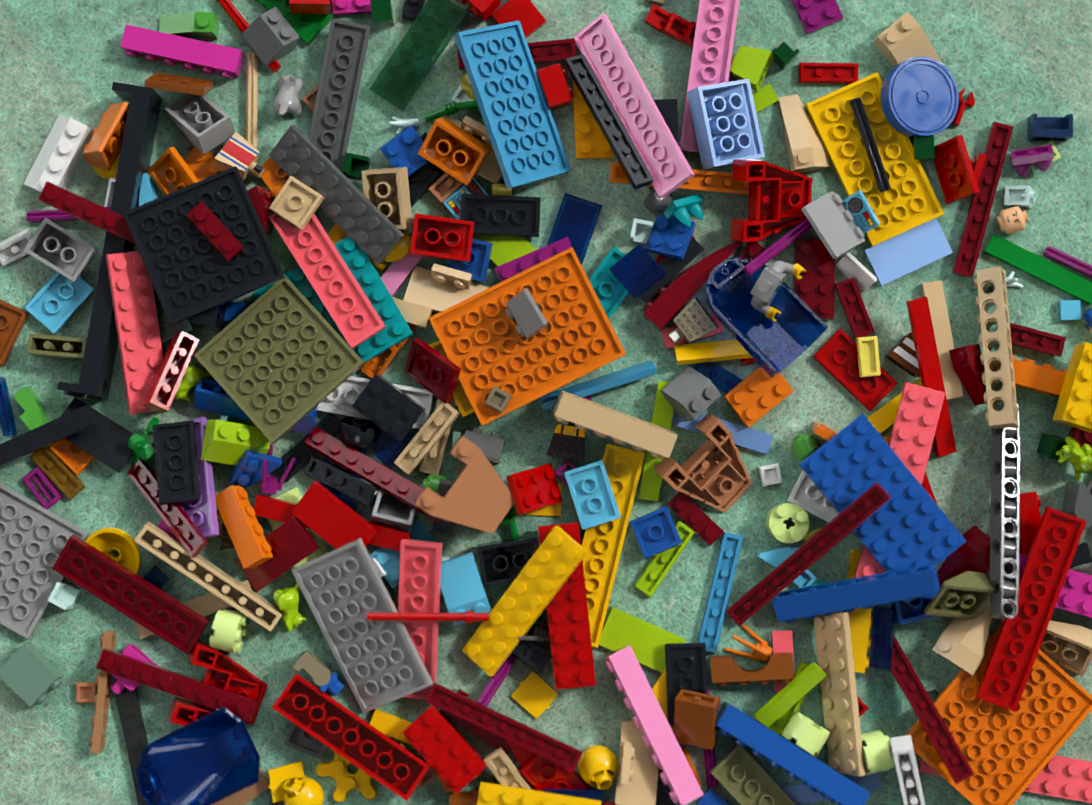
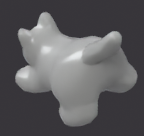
M291 74L282 75L279 78V91L273 104L275 114L280 116L286 113H291L294 116L300 115L303 109L298 98L303 86L301 79H295Z

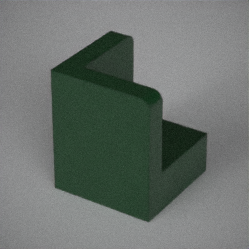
M370 0L373 22L375 24L390 22V26H394L391 0Z
M783 42L777 49L774 48L772 50L773 61L784 70L798 56L800 51L798 49L793 51Z
M934 135L913 136L910 138L911 144L914 146L915 160L926 159V161H931L935 158Z
M345 152L341 172L345 176L362 179L361 171L369 170L370 159L367 156Z
M1042 433L1037 452L1049 459L1059 460L1060 456L1055 455V453L1062 446L1067 445V443L1061 436Z

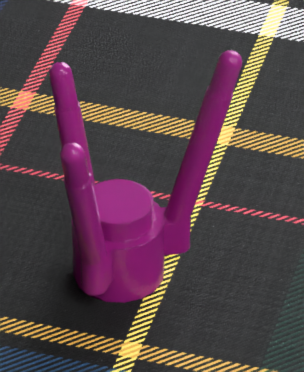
M272 444L270 445V449L268 452V455L272 456L273 454ZM295 458L291 459L279 482L277 477L270 476V473L267 475V459H263L260 491L272 495L276 494L277 490L281 491L282 485L295 462Z

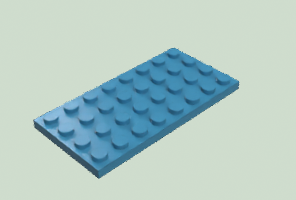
M520 21L456 33L454 37L507 189L571 171Z

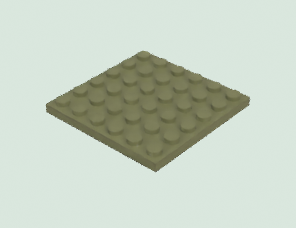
M286 276L284 279L276 282L194 354L198 361L273 445L365 364Z

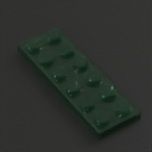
M428 0L370 87V91L403 112L468 15V12L450 0Z

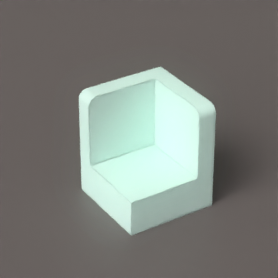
M634 218L629 241L646 245L653 222Z
M58 582L47 601L64 610L72 609L81 590L66 582Z

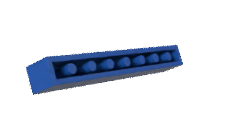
M934 564L785 590L778 593L771 600L778 622L785 621L788 623L795 621L797 618L811 619L820 614L829 616L837 611L851 612L855 608L860 607L869 609L877 604L886 606L900 600L910 602L917 597L932 598L938 594L940 585Z

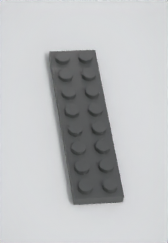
M332 18L308 139L342 171L345 152L347 153L371 26Z
M291 125L269 156L289 176L291 175L321 194L324 200L320 207L377 265L382 264L404 237V234L295 125Z

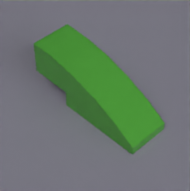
M25 386L13 396L25 411L19 417L29 430L49 422L45 408L32 387Z

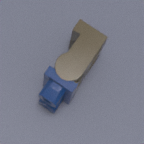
M309 649L293 665L296 671L299 672L303 668L313 677L315 684L321 686V691L325 692L328 690L335 697L345 686L337 679L339 674L336 671L332 674V670Z

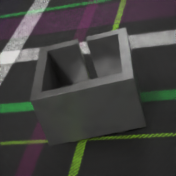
M380 489L372 512L371 522L411 532L417 510Z

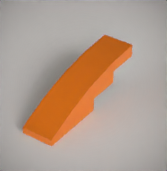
M408 323L414 334L419 326ZM411 336L365 363L361 371L371 379L375 374L382 376Z

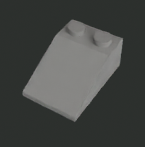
M186 94L164 108L168 116L192 145L203 154L223 143L235 133L231 117L205 95Z
M46 217L24 249V252L73 282H76L96 251L95 247Z

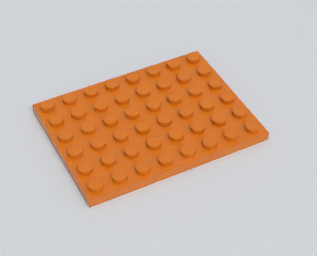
M573 247L429 317L448 359L461 368L458 379L482 426L626 355ZM526 288L548 323V328L529 339H526L525 336L520 337L515 328L518 325L515 319L510 320L505 311L508 308L506 302ZM494 386L512 395L503 413L485 404Z
M1003 621L986 641L984 659L975 674L971 675L961 669L933 702L975 775L955 784L919 720L905 734V736L911 735L915 754L972 805H1013L1092 711V695L1040 649L1016 712L975 697Z

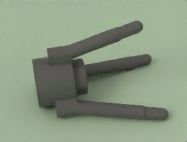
M537 619L535 621L537 624L531 626L529 633L527 632L525 636H519L518 639L546 642L550 635L549 627L545 626V621Z

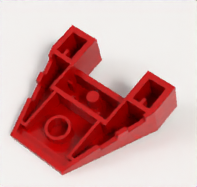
M750 158L733 159L732 179L749 182L748 218L731 219L730 239L740 242L761 241L765 237L781 232L780 230L792 227L807 218L801 208L811 203L812 178L762 160Z
M198 640L188 659L191 664L206 668L201 681L258 700L252 720L248 721L192 701L174 697L168 713L169 721L187 727L216 726L219 724H254L268 685L222 650L211 648L209 643Z

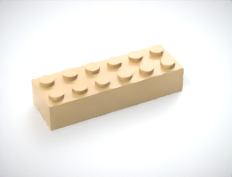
M563 390L560 391L553 410V414L559 422L568 424L569 421L573 422L576 428L587 431L588 428L592 429L597 436L606 438L608 435L612 437L614 442L625 445L627 442L631 444L630 446L640 452H644L646 449L652 456L663 459L664 456L670 457L678 436L671 430Z

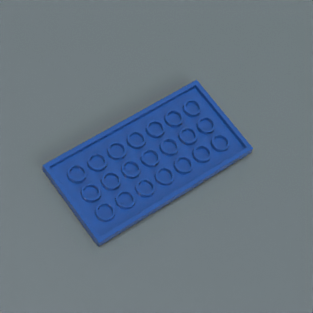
M863 413L798 464L838 514L876 482L891 496L890 500L853 530V533L885 572L934 564L935 567L966 542L965 538Z

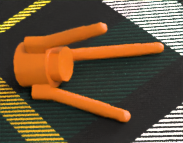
M743 624L742 628L758 642L753 645L736 635H732V638L751 648V653L753 654L730 648H724V651L751 658L757 662L759 660L766 662L771 655L772 648L767 645V641L761 639Z

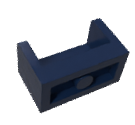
M1032 114L1027 118L1028 141H1068L1073 137V114H1067L1065 117H1037V114Z

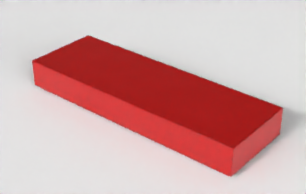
M799 63V83L852 84L858 81V63Z

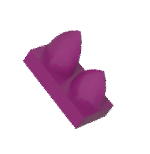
M1052 145L1011 151L1012 165L1019 176L1025 179L1030 172L1032 163H1035L1037 168L1045 172L1050 167L1052 159H1054Z

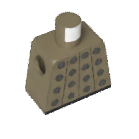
M695 297L673 319L672 323L676 328L668 333V336L674 344L682 338L689 344L714 332L719 327L697 297Z

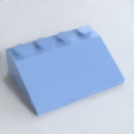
M749 79L697 87L687 92L703 170L733 164V159H759L765 157Z

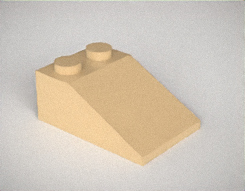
M908 11L882 32L873 42L893 67L908 59L921 56L933 58L941 62L923 29Z

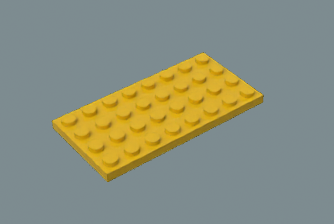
M878 72L805 105L847 196L849 197L862 190L880 222L879 226L865 233L871 247L944 215L920 161L914 159V148L909 137L896 131L884 115L881 105L883 82ZM860 97L891 186L888 191H879L850 105V101L854 98Z

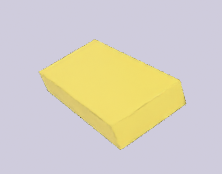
M877 336L856 338L859 376H880Z

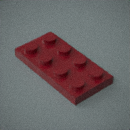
M797 239L795 240L794 264H800L806 272L802 271L799 274L802 276V279H797L794 276L793 318L834 319L835 259L832 258L821 240Z

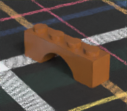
M792 652L772 653L769 662L758 670H747L740 667L732 655L712 656L710 658L712 683H717V686H727L729 682H737V685H748L749 681H757L758 684H768L770 680H778V683H788L790 679H794Z

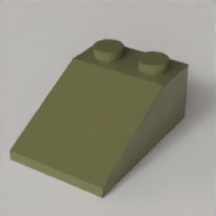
M966 571L943 582L938 594L932 598L924 613L926 615L974 619L994 589L984 573Z

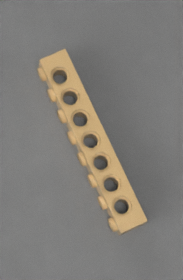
M1001 266L976 270L977 277H974V284L976 289H978L976 305L980 309L977 321L982 333L979 334V343L983 346V353H981L980 358L985 369V373H982V381L986 385L984 402L988 405V412L985 413L986 423L993 429L1017 427L1019 423L1005 271ZM994 286V291L987 294V289ZM996 305L995 311L993 313H988V309L991 306ZM997 324V330L990 333L991 326ZM999 344V349L996 352H992V346ZM1001 363V368L993 372L994 365ZM1002 382V389L995 391V385ZM1004 402V408L1001 411H997V404Z

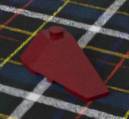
M976 525L962 535L966 542L946 557V560L936 572L940 587L943 582L966 571L984 574L990 571V538Z

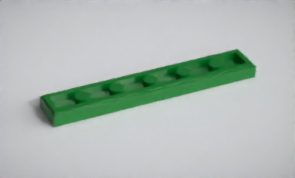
M996 234L991 235L983 251L984 253L1088 305L1092 304V282Z

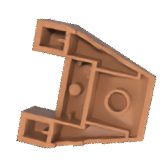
M709 412L695 426L707 440L682 466L672 458L665 457L653 470L675 490L726 512L752 485V482L740 458V452L735 446L731 431L720 419Z
M462 436L449 454L466 466L447 494L442 498L428 487H425L414 504L431 516L493 534L514 504L511 492L481 449Z

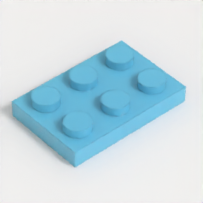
M56 272L25 306V309L53 334H57L96 290L81 276L78 277L76 282H73L59 272Z
M603 460L564 472L582 530L621 518Z

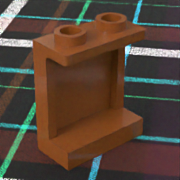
M683 689L680 690L675 698L674 736L677 742L713 750L718 741V736L715 735L716 710L720 705V697Z

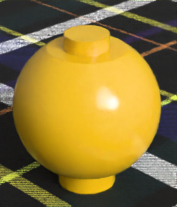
M592 745L582 753L578 761V771L581 778L587 784L595 786L600 790H605L612 786L613 780L617 775L618 760L609 748L601 745Z
M293 776L284 783V805H323V789L314 779L308 777L296 778Z

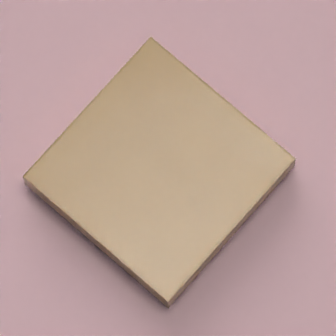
M290 175L268 209L303 231L324 200V197Z

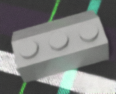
M834 191L826 193L801 208L833 259L847 254L865 242L863 231L856 227L852 221V214L845 210L841 197L834 193Z

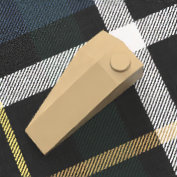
M798 94L778 97L791 171L802 173L830 168L827 150Z
M990 597L974 619L955 617L932 649L939 656L971 675L975 674L985 655L984 650L990 634L988 633L990 623L993 620L990 613Z
M1050 620L1040 647L1043 649L1042 652L1047 656L1052 655L1059 660L1058 665L1083 676L1092 660V630L1079 625Z

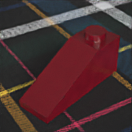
M979 343L949 350L954 371L975 406L984 404L986 385L983 384L982 373H985V369L981 363Z

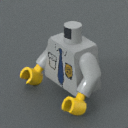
M783 261L770 263L765 267L750 292L753 296L751 300L752 307L765 314L772 321H777L774 319L776 313L781 314V312L769 306L788 274L791 273L797 279H802V276L799 274L802 271L806 272V270L798 263L794 265Z

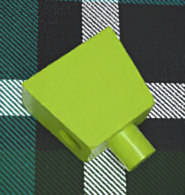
M740 46L737 54H732L731 77L735 80L749 79L751 89L758 92L772 63V52L766 49Z

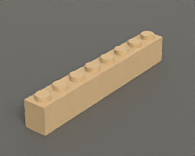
M148 521L135 538V542L270 632L283 615V612L278 607L202 556L191 557L178 540Z

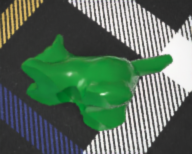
M154 417L150 420L143 434L139 435L136 433L129 438L128 447L135 454L131 461V467L139 459L147 461L155 455L153 425L159 424L158 418Z

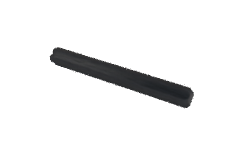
M860 97L854 98L850 101V105L879 191H888L891 186Z

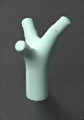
M393 116L392 120L394 121H389V125L400 126L396 131L398 135L402 130L411 125L413 127L419 126L418 118L399 119Z
M1011 271L1009 276L1006 277V286L1022 289L1023 285L1017 283L1018 279L1013 278L1015 272Z

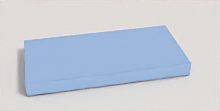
M936 218L863 251L880 287L953 253Z

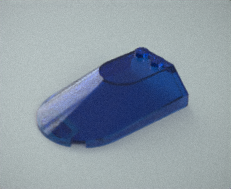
M739 257L726 259L713 269L707 280L706 298L708 305L716 318L768 375L773 378L802 355L827 330L828 326L784 281L769 305L779 310L781 314H775L774 319L777 321L767 318L765 314L752 307L751 300L753 296L750 294L767 265H763L752 275L748 276L743 271V267L751 262L752 258L750 260L740 259Z
M221 707L149 744L142 752L140 766L137 768L138 786L148 805H212L259 782L260 756L244 721L227 708Z

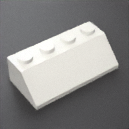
M59 114L23 184L39 192L42 191L46 181L66 189L83 156L85 145L92 138L93 130L72 118Z

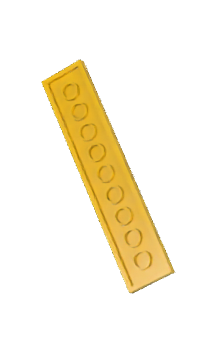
M606 444L603 462L621 518L585 529L581 545L588 551L583 558L591 641L592 647L596 648L599 645L645 457L643 452Z

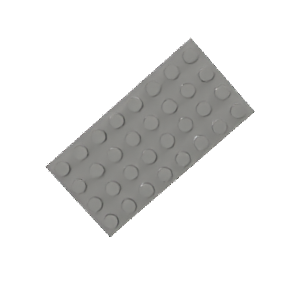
M361 538L292 569L363 713L433 684L403 621H366L367 612L398 613Z

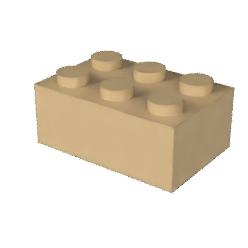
M407 167L361 171L364 195L398 229L412 227Z

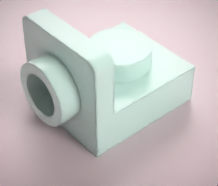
M1005 185L1004 206L1032 208V203H1035L1036 192L1033 191L1030 185Z

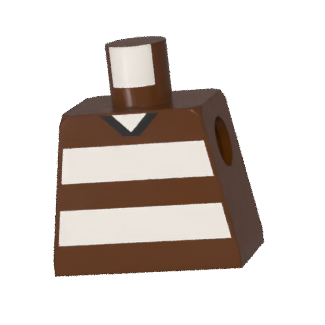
M910 332L884 357L912 377L918 378L920 377L913 335Z

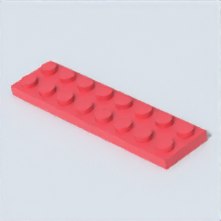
M275 213L268 216L352 349L387 328L315 214H313L303 231Z
M139 251L106 255L129 415L153 412L154 410L143 406L163 361L153 283Z
M409 539L401 540L398 613H439L442 543ZM403 621L433 684L436 683L439 621ZM433 684L403 698L427 700Z

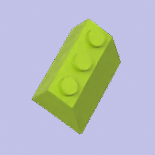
M217 419L207 420L201 460L236 466L246 450L267 455L270 449V441L258 427Z

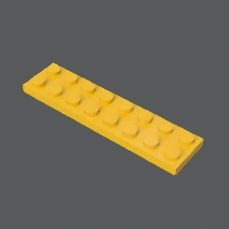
M555 526L489 613V621H483L462 651L490 677L494 676L521 641L518 637L525 636L588 551L559 526Z

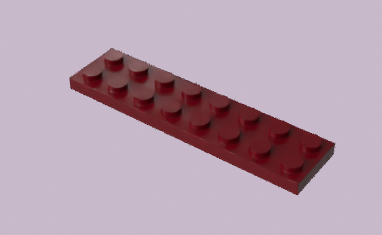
M74 534L69 537L52 568L187 655L191 653L195 643L199 640L210 622Z

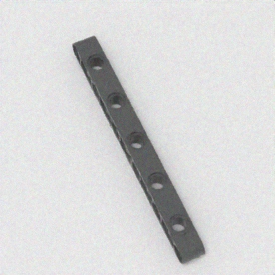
M1004 402L996 406L997 411H1001L1004 408ZM1017 404L1018 423H1019L1020 410H1019V406H1018V404ZM1020 426L1000 429L992 428L990 584L994 591L990 596V613L997 620L1014 618L1018 612Z

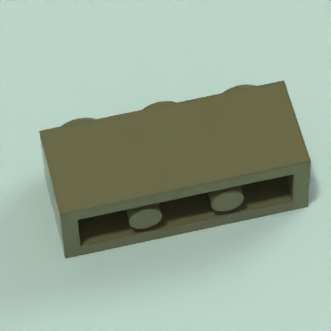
M29 333L26 353L39 358L83 361L87 339Z

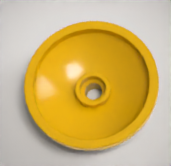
M102 528L92 533L86 539V543L135 574L138 573L141 565L140 549L134 539L126 532L117 528Z

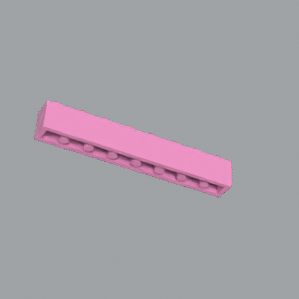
M627 646L607 656L606 667L610 673L613 672L616 678L614 683L618 691H622L625 699H623L625 706L628 710L631 709L635 716L632 718L637 729H641L643 733L641 738L645 746L650 747L653 753L651 755L655 766L659 765L662 772L660 777L665 785L668 784L671 790L669 795L673 803L686 805L704 795L631 646Z

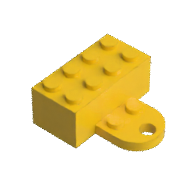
M1084 342L1074 346L1052 421L1092 433V344Z

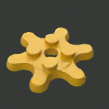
M335 751L332 761L321 762L317 765L316 774L319 777H332L335 779L336 788L332 796L336 802H344L347 799L348 793L354 789L361 791L363 797L367 800L376 798L377 789L372 783V777L359 768L357 773L348 772L347 766L351 762Z

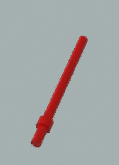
M464 611V613L367 612L366 621H464V623H473V621H489V613H473V611Z

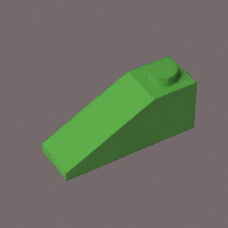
M190 12L160 16L159 32L186 38L218 39L219 19L215 13Z

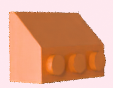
M127 102L112 104L107 111L103 112L99 126L93 130L90 142L83 149V154L88 164L107 171L111 169L122 147L129 109Z
M441 117L435 120L418 155L468 186L486 162L493 148L445 117Z

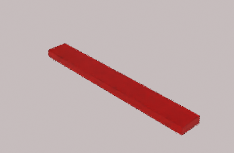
M920 297L906 301L922 386L945 392L928 298ZM946 393L933 439L935 455L938 457L957 452Z
M258 494L256 495L254 510L257 516L285 523L294 516L291 512L297 504ZM301 522L305 528L310 529L303 522ZM369 522L379 530L369 544L400 551L401 540H410L411 532Z

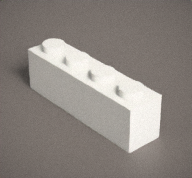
M911 735L890 738L904 805H926Z

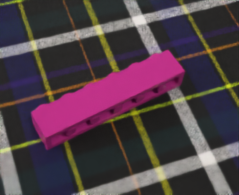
M125 25L120 46L127 56L137 58L138 55L144 56L148 61L156 62L157 60H162L170 66L180 64L185 69L195 70V68L202 69V72L212 75L214 72H217L229 79H233V76H240L244 53L241 49L131 25Z

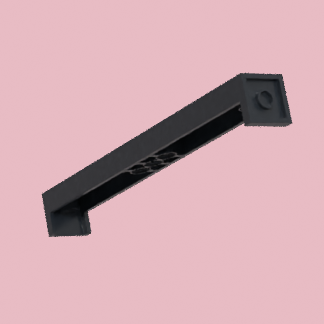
M113 82L112 90L122 100L130 101L110 208L111 211L123 216V212L139 206L142 177L144 173H148L147 170L150 168L162 98L153 88ZM106 232L79 385L59 382L57 389L63 390V395L82 398V394H84L83 398L101 401L102 397L108 398L118 346V334L106 255L135 252L136 246L109 232Z

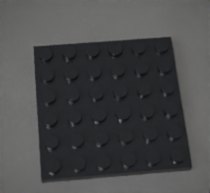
M236 166L122 213L170 325L182 322L285 278ZM201 202L209 208L244 247L230 261L220 253L187 216Z

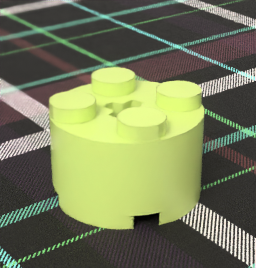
M778 504L769 511L766 517L767 530L773 539L779 542H799L805 537L809 529L808 514L802 507L796 504ZM789 518V521L792 522L791 526H787L786 529V525L783 524V521L788 520Z
M221 608V610H218L212 625L214 636L210 635V647L240 653L243 645L242 637L247 636L249 625L246 624L248 616L242 612Z
M796 711L781 735L817 757L830 732Z
M880 730L861 733L865 775L884 772L894 768V759L890 755L889 750L891 747L889 736H884Z

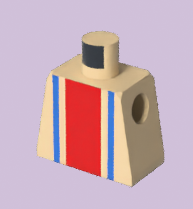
M237 132L232 135L214 158V169L223 172L236 166L242 180H245L249 173L260 178L265 170L263 166L258 164L259 151Z

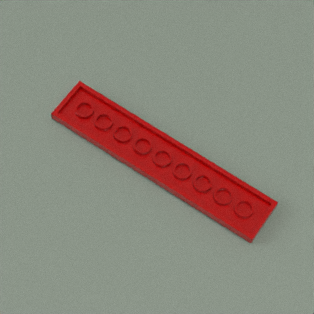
M1050 507L1045 508L1019 578L1017 615L1014 618L1003 620L975 697L1016 712L1087 523L1086 520Z

